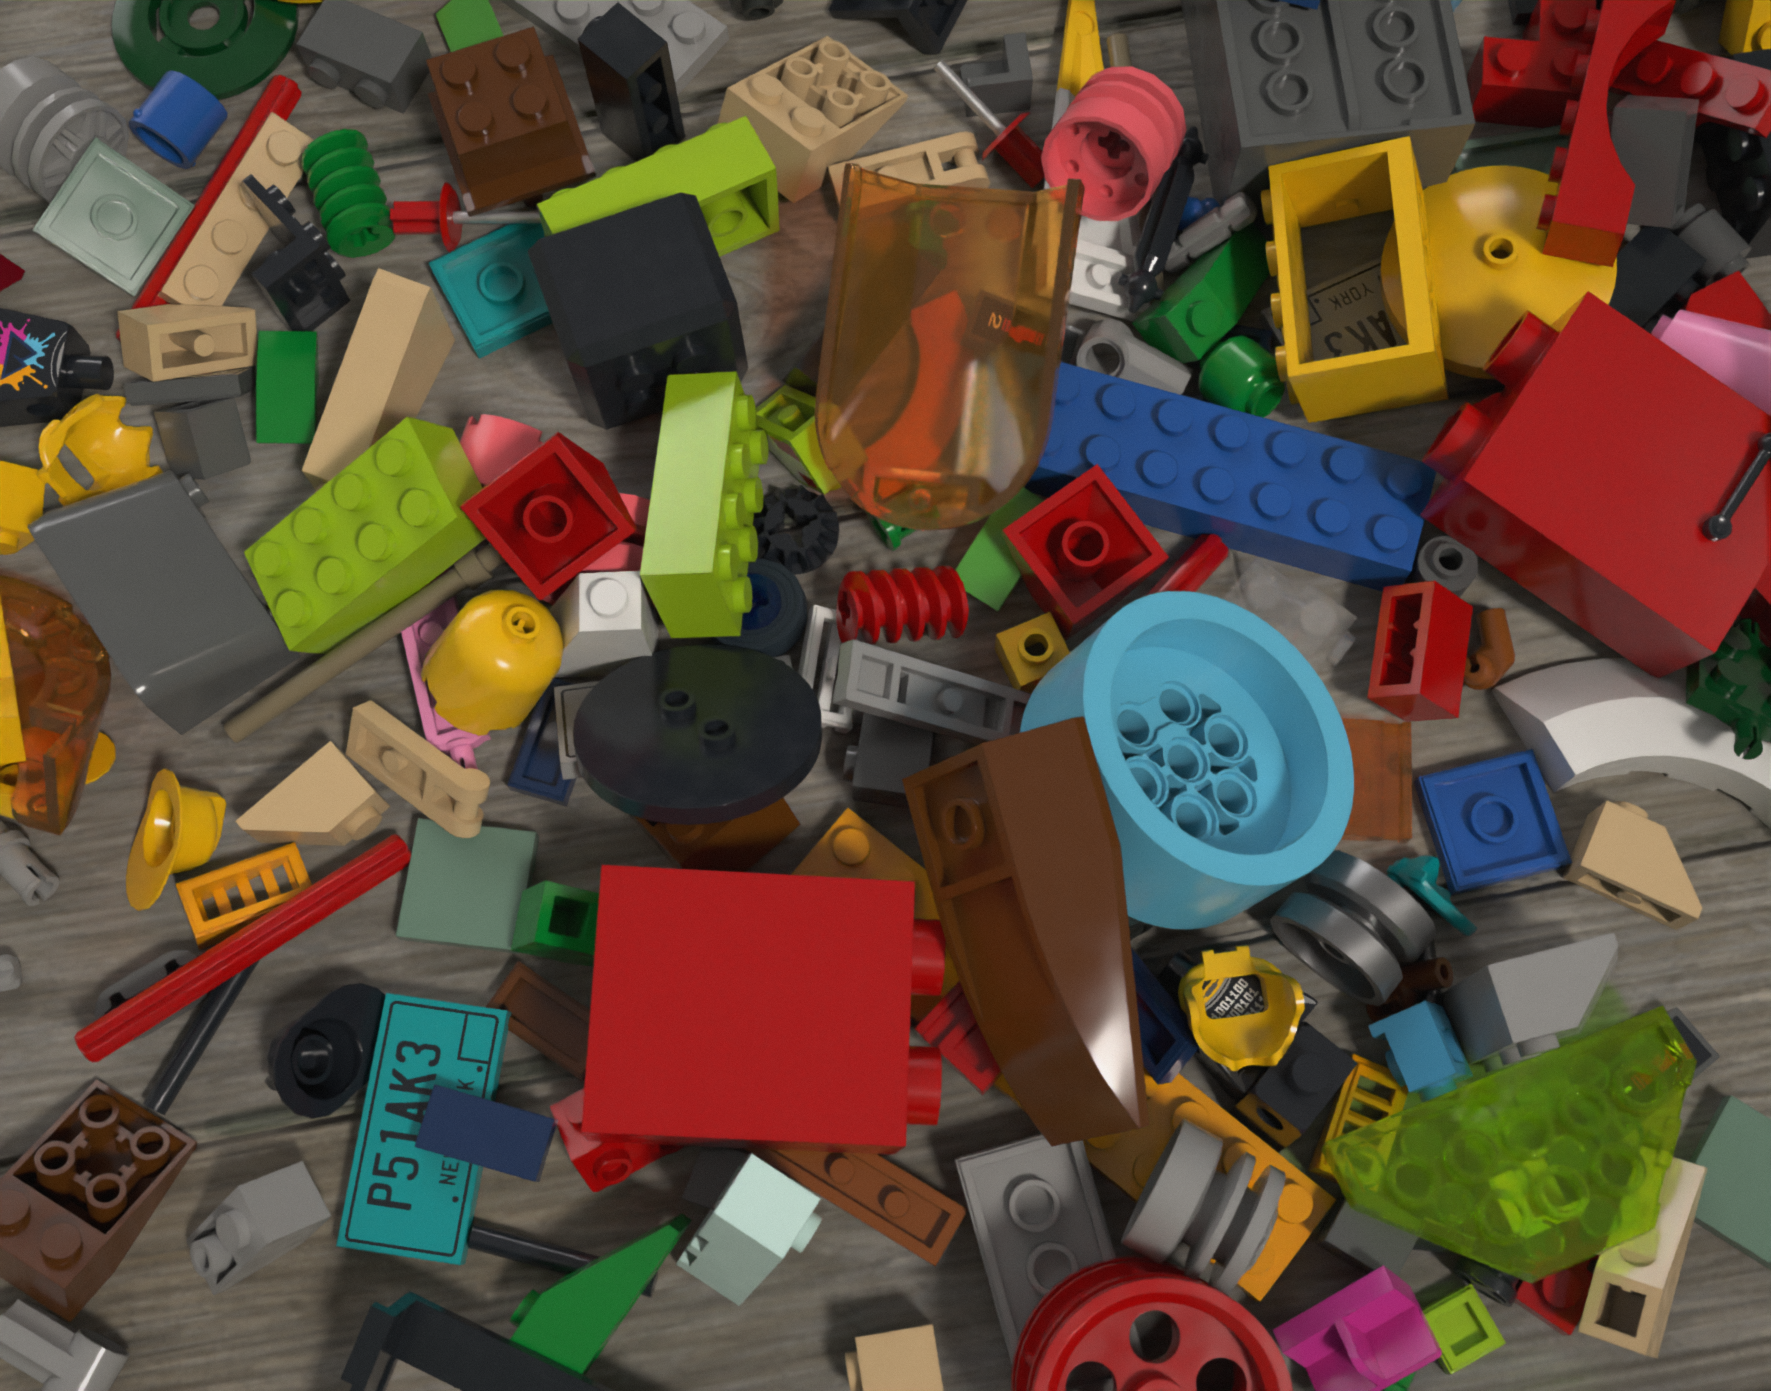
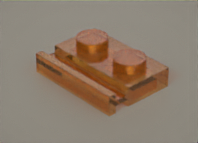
M1341 718L1347 733L1354 769L1353 804L1349 821L1341 840L1371 842L1389 840L1407 844L1412 839L1411 722L1391 724L1384 723L1383 720Z

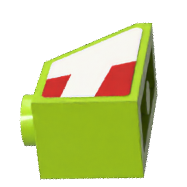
M784 385L756 408V426L758 430H765L768 439V449L800 483L824 495L829 491L837 490L846 485L854 476V471L868 460L836 407L828 402Z

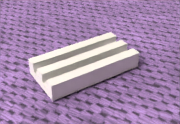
M813 605L808 611L798 673L813 689L824 621L829 622L817 699L821 709L822 728L824 729L826 726L835 728L836 732L846 734L852 730L853 709L839 705L838 713L829 712L841 643L836 624V610ZM858 629L856 640L864 642L861 637L860 629Z

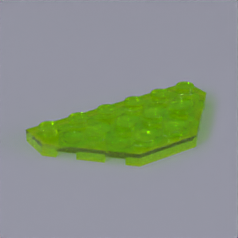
M1662 1005L1541 1054V1056L1529 1059L1329 1140L1323 1145L1321 1150L1352 1210L1532 1284L1642 1237L1655 1228L1661 1206L1658 1200L1665 1172L1672 1163L1682 1119L1679 1117L1686 1089L1692 1083L1697 1061Z

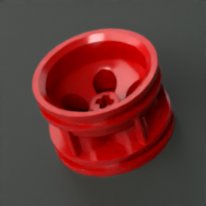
M1134 1256L1117 1257L1095 1262L1082 1267L1058 1282L1044 1295L1027 1319L1017 1342L1011 1369V1391H1066V1381L1070 1372L1079 1364L1089 1361L1099 1362L1109 1369L1113 1380V1391H1197L1196 1378L1201 1367L1212 1359L1227 1358L1230 1359L1234 1371V1384L1231 1391H1293L1285 1361L1276 1343L1262 1324L1241 1304L1218 1289L1208 1285L1200 1277L1196 1280L1184 1276V1268L1166 1261L1158 1264L1148 1257ZM1147 1311H1162L1171 1322V1345L1168 1351L1158 1359L1149 1360L1139 1357L1134 1353L1130 1345L1129 1334L1131 1326L1138 1316Z

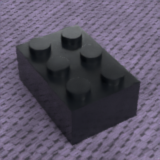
M1771 49L1733 54L1730 60L1771 70ZM1703 122L1695 129L1694 140L1702 146L1707 162V183L1711 191L1716 192L1722 211L1721 216L1751 247L1745 259L1771 255V131L1767 138L1717 123Z

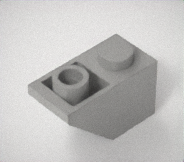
M300 1161L237 1186L186 1239L190 1248L192 1265L196 1272L206 1279L213 1295H217L304 1243L331 1217V1214L304 1162Z

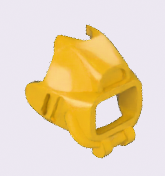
M94 394L74 406L61 421L52 420L42 430L38 451L43 467L36 475L44 484L48 483L59 495L58 501L63 506L163 473L159 466L150 467V445L153 437V428L150 426H126L119 418L121 409L127 403L126 397ZM64 444L92 475L94 483L89 490H85L69 475L57 457Z
M1248 945L1235 946V951L1214 953L1213 949L1200 951L1201 963L1191 968L1183 976L1178 988L1180 1008L1186 1013L1189 1029H1191L1199 1047L1212 1060L1226 1066L1230 1071H1237L1249 1065H1277L1293 1042L1300 1017L1305 1010L1303 992L1299 982L1292 976L1282 974L1272 963L1261 958L1251 957ZM1247 975L1258 977L1261 983L1264 1010L1262 1012L1211 1019L1206 1015L1202 990L1204 981Z

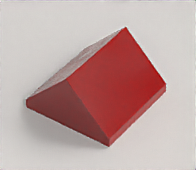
M559 432L532 450L460 506L539 601L636 532L637 528L604 463Z

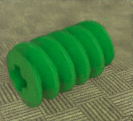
M341 129L321 135L311 142L302 154L301 165L308 177L307 183L314 195L313 201L320 213L319 219L326 231V240L331 250L341 256L350 258L365 257L383 250L396 237L393 230L388 227L392 223L390 220V208L385 205L387 197L383 188L379 187L381 180L377 170L373 169L375 162L371 153L367 151L368 142L365 135L357 130Z

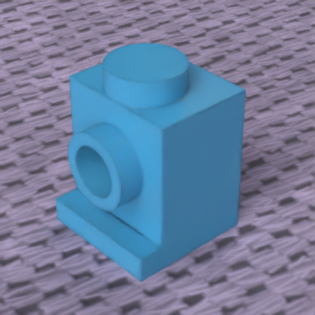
M1424 1001L1368 1025L1373 1038L1388 1041L1391 1050L1385 1053L1386 1061L1397 1083L1402 1087L1407 1086L1410 1093H1417L1423 1106L1432 1105L1457 1095L1459 1090L1456 1083L1473 1077L1448 1016L1441 1005Z

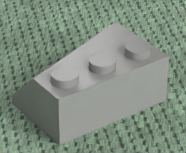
M1611 933L1487 965L1443 992L1444 1010L1468 1065L1482 1062L1485 1072L1490 1073L1522 1064L1525 1060L1541 1056V1053L1559 1048V1042L1580 1037L1618 962L1619 945L1615 934Z

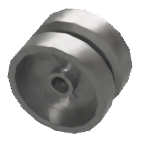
M1333 850L1323 863L1303 878L1308 894L1292 892L1271 918L1270 923L1273 931L1283 944L1303 964L1322 979L1363 1003L1380 1006L1403 979L1398 961L1413 963L1417 960L1437 935L1435 925L1423 907L1405 889L1383 872L1355 856L1340 850Z

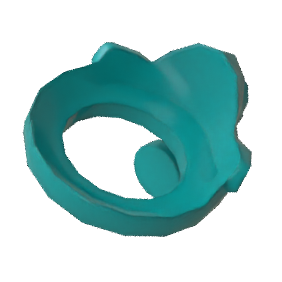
M1422 855L1412 859L1404 857L1396 860L1393 865H1389L1387 876L1402 888L1408 886L1461 934L1471 936L1476 932L1478 928L1450 901L1451 893L1436 884L1440 866L1438 857Z

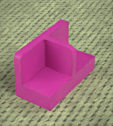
M1384 1265L1273 1329L1282 1353L1306 1368L1315 1391H1381L1442 1355V1350L1410 1285Z

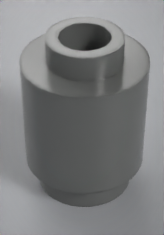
M1698 203L1685 211L1672 228H1668L1673 234L1707 259L1695 276L1704 287L1738 270L1742 274L1750 265L1745 257L1750 252L1751 247L1715 209L1708 211L1701 203Z
M1450 536L1435 537L1429 540L1418 553L1413 562L1412 570L1405 580L1406 584L1435 580L1461 598L1476 577L1478 571L1477 556L1474 551Z

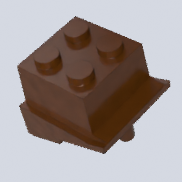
M534 26L426 60L435 91L428 93L469 217L522 200L527 206L535 207L538 203L543 202L544 193L597 177L553 54L544 55Z

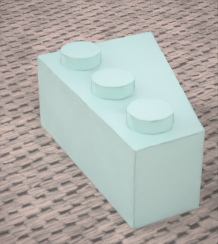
M746 1154L713 1205L715 1211L710 1209L676 1262V1265L740 1306L783 1260L790 1247L801 1253L807 1246L822 1221V1217L813 1212L820 1198L754 1154Z

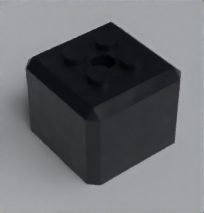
M681 192L540 238L528 250L589 423L608 430L663 411L668 375L737 371L740 382L744 378L748 370V362L737 301L696 195Z

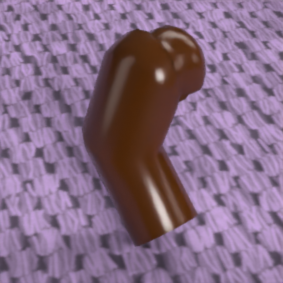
M1437 957L1400 964L1403 979L1380 1006L1366 1004V1012L1369 1018L1375 1023L1414 1006L1423 992L1450 987L1454 977L1450 962L1444 957Z

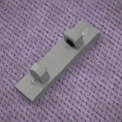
M853 639L840 645L838 676L835 683L833 703L979 745L1020 733L1023 713L1031 694ZM900 678H902L899 702H897Z

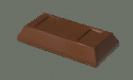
M518 961L486 1007L512 1012L508 1024L510 1032L583 1081L586 1073L590 1009Z

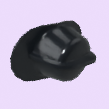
M363 983L342 985L325 995L301 1017L282 1027L270 1043L267 1054V1070L269 1075L265 1079V1083L271 1090L278 1092L281 1101L293 1113L310 1119L329 1116L342 1107L351 1096L369 1081L386 996L380 989Z

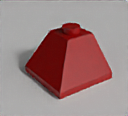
M1098 464L1004 528L1001 532L1031 596L1045 614L1051 612L1065 641L1113 608L1169 558Z

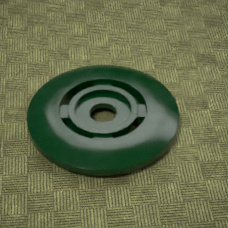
M116 0L112 15V36L116 51L123 64L132 76L147 89L152 91L167 71L172 70L190 77L206 88L218 100H222L253 88L266 79L281 64L295 40L299 22L298 3L278 0H254L253 18L246 30L248 9L244 0ZM212 6L220 11L218 22L209 29L199 30L190 25L191 15L200 7ZM157 8H160L159 21L166 35L159 42L157 41Z

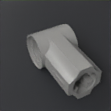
M1103 319L1091 326L1084 337L1076 358L1078 367L1182 395L1193 372V369L1135 338L1129 327L1121 321L1114 319ZM1097 343L1110 344L1117 350L1119 358L1114 361L1100 359L1095 354L1093 345Z
M18 1299L10 1309L0 1316V1358L44 1384L41 1388L42 1391H109L130 1357V1353L111 1339L88 1329L79 1328L77 1330L28 1299Z

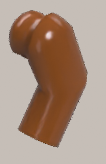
M1503 608L1488 609L1476 615L1482 644L1470 657H1466L1463 680L1472 689L1484 690L1495 686L1515 662V652L1506 612Z

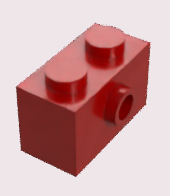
M1435 580L1383 587L1367 698L1406 722L1459 718L1473 606Z

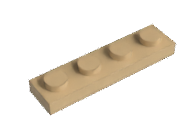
M270 113L157 296L170 304L223 305L270 228L242 180L252 174L265 189L274 184L288 198L304 172L301 165L302 154L307 146L314 141L312 138L275 113Z

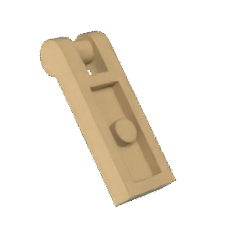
M967 131L958 132L828 166L829 181L843 224L904 209L906 205L922 200L935 201L958 194L970 197L984 192L989 187L990 181L985 166L977 162L976 156L979 153V148L974 134ZM950 162L956 164L957 168L944 171L942 163Z
M372 700L353 707L346 755L450 834L460 838H471L479 834L484 816L483 810L479 805L487 800L491 783L489 776L477 769H464Z

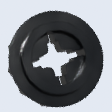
M802 484L797 489L784 490L777 487L772 495L763 500L762 511L754 513L753 526L756 529L758 539L757 559H766L782 564L794 575L808 573L819 568L832 556L837 547L840 534L837 512L833 510L823 494L817 495L810 492ZM786 512H790V515L794 516L798 523L808 522L809 524L802 528L801 548H798L796 540L792 541L788 533L780 535L777 533L785 528L784 519L786 518Z

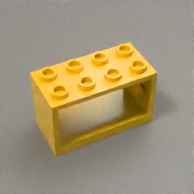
M1410 136L1268 166L1270 189L1261 191V203L1266 225L1272 224L1274 240L1266 242V256L1270 275L1277 276L1279 293H1273L1270 296L1271 310L1276 329L1281 328L1284 343V346L1275 348L1278 375L1281 382L1286 381L1291 405L1300 404L1308 423L1448 399L1425 197ZM1393 209L1409 344L1314 361L1301 228Z

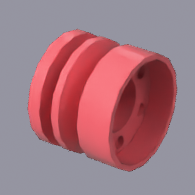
M1132 66L1109 67L1093 74L1077 93L1075 99L1070 103L1066 112L1058 120L1044 142L1041 156L1044 176L1056 197L1075 213L1096 221H1120L1137 214L1155 192L1162 180L1163 174L1170 168L1174 158L1180 152L1187 129L1184 110L1172 89L1154 74Z

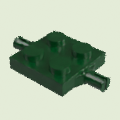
M1749 618L1738 620L1734 626H1731L1714 654L1686 666V703L1715 716L1731 727L1735 734L1734 752L1738 757L1743 753V759L1746 760L1755 759L1761 755L1763 751L1762 740L1771 742V648L1761 644L1759 641L1760 625L1755 621L1751 626L1752 619Z

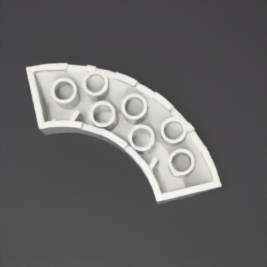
M1600 658L1565 663L1528 673L1492 690L1493 695L1527 750L1533 749L1539 769L1554 793L1576 783L1599 777L1628 774L1630 771L1665 773L1666 777L1690 782L1711 791L1720 789L1738 798L1751 807L1750 813L1771 829V742L1762 740L1763 751L1755 759H1743V753L1738 757L1734 752L1735 734L1732 728L1715 716L1686 703V667L1662 678H1657L1649 675L1626 658Z

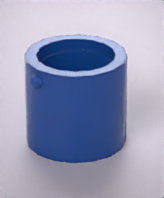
M170 70L163 75L139 109L133 111V117L129 121V128L152 152L177 167L189 169L195 166L198 157L226 121L228 113L218 99L202 85L180 72Z

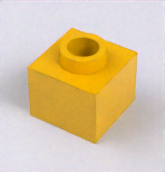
M1051 612L996 634L994 649L1012 687L1030 694L1033 693L1035 687L1045 674L1070 653ZM1039 642L1046 649V652L1041 656H1032L1025 650V648Z

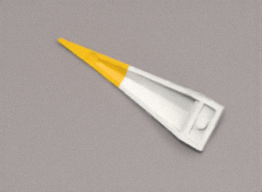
M1068 0L1052 129L1093 74L1104 70L1095 0ZM1045 180L1036 250L1042 254L1040 296L1126 320H1136L1149 307L1150 302L1143 304L1136 313L1129 312L1128 299L1124 294L1123 286L1117 284L1121 274L1128 276L1134 272L1132 259L1141 235L1136 214L1120 221H1096L1075 213L1061 202Z

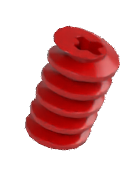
M937 566L933 570L929 567H915L911 572L906 568H894L889 573L885 570L877 569L871 570L867 575L863 571H849L842 579L836 601V624L839 639L842 643L853 639L856 640L858 629H860L863 641L875 645L879 639L880 627L888 643H897L901 638L903 628L906 637L912 642L920 641L923 637L924 628L930 639L941 640L945 634L946 626L952 638L958 639L965 631L969 614L967 594L963 582L957 571L951 566Z

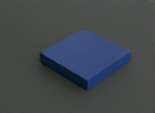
M1533 749L1420 776L1413 782L1451 896L1565 868L1572 863Z

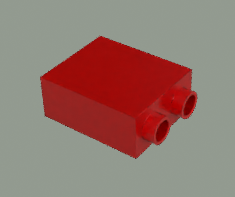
M1589 291L1552 325H1549L1527 310L1506 333L1483 368V371L1505 385V388L1488 414L1485 415L1468 402H1465L1446 423L1424 455L1422 462L1442 475L1444 480L1420 516L1460 544L1474 551L1483 560L1646 673L1662 678L1716 652L1771 562V457L1730 520L1732 524L1731 534L1727 538L1716 542L1708 540L1702 530V526L1708 518L1720 513L1758 454L1757 444L1759 439L1764 434L1771 433V416Z
M601 865L581 1133L586 1140L590 1142L894 1155L906 1147L907 1125L936 1126L941 1103V1051L939 1047L909 1046L911 995H941L945 970L946 939L940 919L914 918L915 881Z

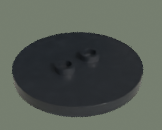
M713 644L688 645L660 650L652 653V656H642L620 666L599 681L584 698L577 711L573 726V742L577 765L583 779L601 799L611 806L638 818L654 822L680 825L710 824L752 814L779 801L793 791L810 773L819 756L822 744V717L819 701L809 683L793 668L780 660L754 650L735 646Z

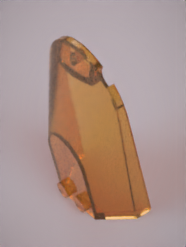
M845 164L815 399V428L818 444L828 469L832 471L841 487L851 497V500L871 515L888 523L915 530L937 531L966 526L993 514L1006 505L1020 492L1037 469L1048 444L1053 421L1085 186L1081 179H1068L1067 185L1030 192L919 184L872 172L862 168L859 164Z

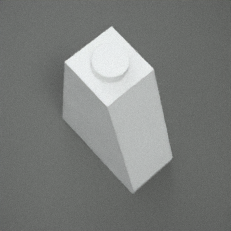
M640 571L579 573L549 610L560 626L564 644L562 663L559 672L554 678L607 676L620 666L642 656H652V653L659 651L658 616L651 597L640 577Z

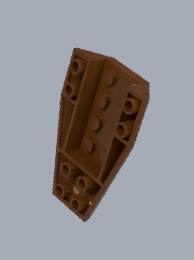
M1084 716L1074 717L979 744L903 778L902 782L934 902L962 988L993 1057L1035 1126L1051 1147L1150 1126L1121 845Z

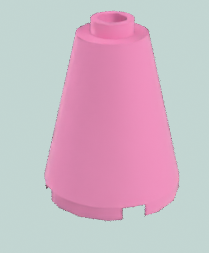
M1679 310L1673 319L1666 315L1660 318L1651 333L1653 336L1771 416V330L1686 310Z

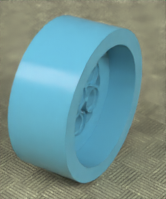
M1166 591L1136 599L1120 609L1050 669L1037 684L1028 700L1023 713L1020 733L1074 717L1084 716L1121 845L1128 916L1138 921L1158 927L1189 930L1220 924L1303 877L1323 863L1341 840L1348 824L1354 795L1352 753L1341 716L1331 695L1310 663L1281 633L1252 612L1224 599L1189 591Z

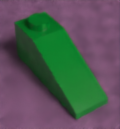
M1253 222L1239 232L1233 231L1230 238L1199 257L1163 292L1160 301L1155 300L1132 322L1148 345L1181 363L1199 361L1238 322L1270 273L1266 256L1267 241Z
M547 880L523 890L511 951L569 964L594 967L599 893Z
M681 1213L562 1277L542 1294L532 1289L509 1320L517 1328L510 1340L585 1376L692 1220Z

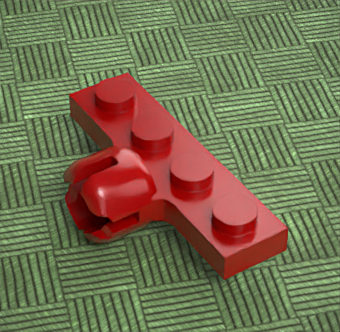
M1656 40L1642 49L1621 70L1608 92L1625 97L1627 95L1699 99L1695 129L1703 122H1713L1767 138L1771 131V70Z

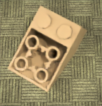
M826 36L728 87L717 124L729 123L747 116L776 166L778 192L795 203L829 182L828 166L849 161L906 102L908 95L892 84L887 76L873 70L850 53L845 45Z

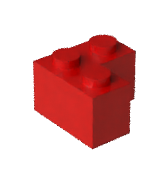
M1538 0L1524 29L1523 40L1484 36L1467 74V84L1475 122L1536 128L1561 125L1567 100L1578 101L1581 90L1570 89V84L1578 54L1589 55L1591 45L1581 43V38L1589 8L1596 9V0Z

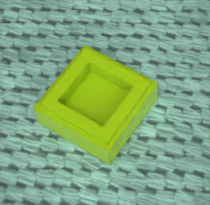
M1465 1284L1422 1308L1442 1350V1355L1437 1360L1445 1374L1451 1375L1506 1344L1472 1284Z

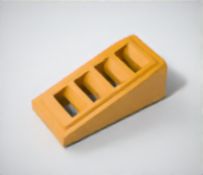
M293 842L176 884V888L197 947L201 950L222 942L312 884L296 843ZM282 865L292 887L291 891L283 894L280 892L272 871ZM260 876L269 899L257 903L249 880ZM237 886L244 908L233 911L226 891ZM214 897L220 916L209 920L202 901Z
M1353 1053L1350 1057L1357 1062V1065L1337 1091L1308 1171L1344 1187L1357 1183L1371 1193L1376 1194L1409 1090L1407 1086L1402 1087L1397 1083L1390 1069ZM1360 1076L1392 1089L1389 1099L1385 1100L1358 1088L1357 1084ZM1352 1099L1383 1112L1380 1123L1349 1110ZM1345 1122L1374 1134L1375 1137L1372 1145L1342 1133ZM1339 1145L1366 1157L1363 1168L1334 1156L1337 1146Z

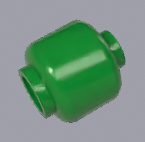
M1242 335L1229 338L1225 342L1219 341L1201 358L1198 388L1203 398L1209 403L1264 418L1276 408L1284 395L1285 385L1280 381L1276 357L1253 339Z

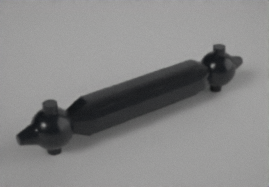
M1190 127L1186 132L1180 152L1174 158L1170 168L1163 174L1162 180L1156 188L1133 255L1134 272L1128 276L1121 274L1117 284L1123 286L1124 294L1128 299V310L1131 313H1136L1143 304L1150 302L1152 299L1160 301L1164 290L1158 288L1155 277L1165 269L1195 179L1193 166L1198 163L1205 165L1209 154L1203 152V145L1199 140L1198 128Z

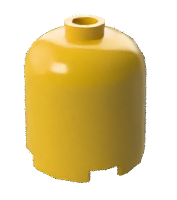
M490 590L469 600L425 654L421 677L422 681H427L429 691L437 701L434 707L437 714L457 729L479 736L487 735L490 730H505L509 727L515 728L519 726L559 672L564 652L560 626L548 608L535 598L514 590Z

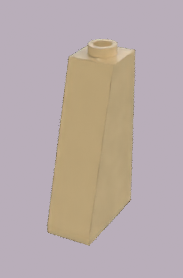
M378 268L302 468V472L316 490L315 493L406 417L416 419L455 342L453 333L431 287Z

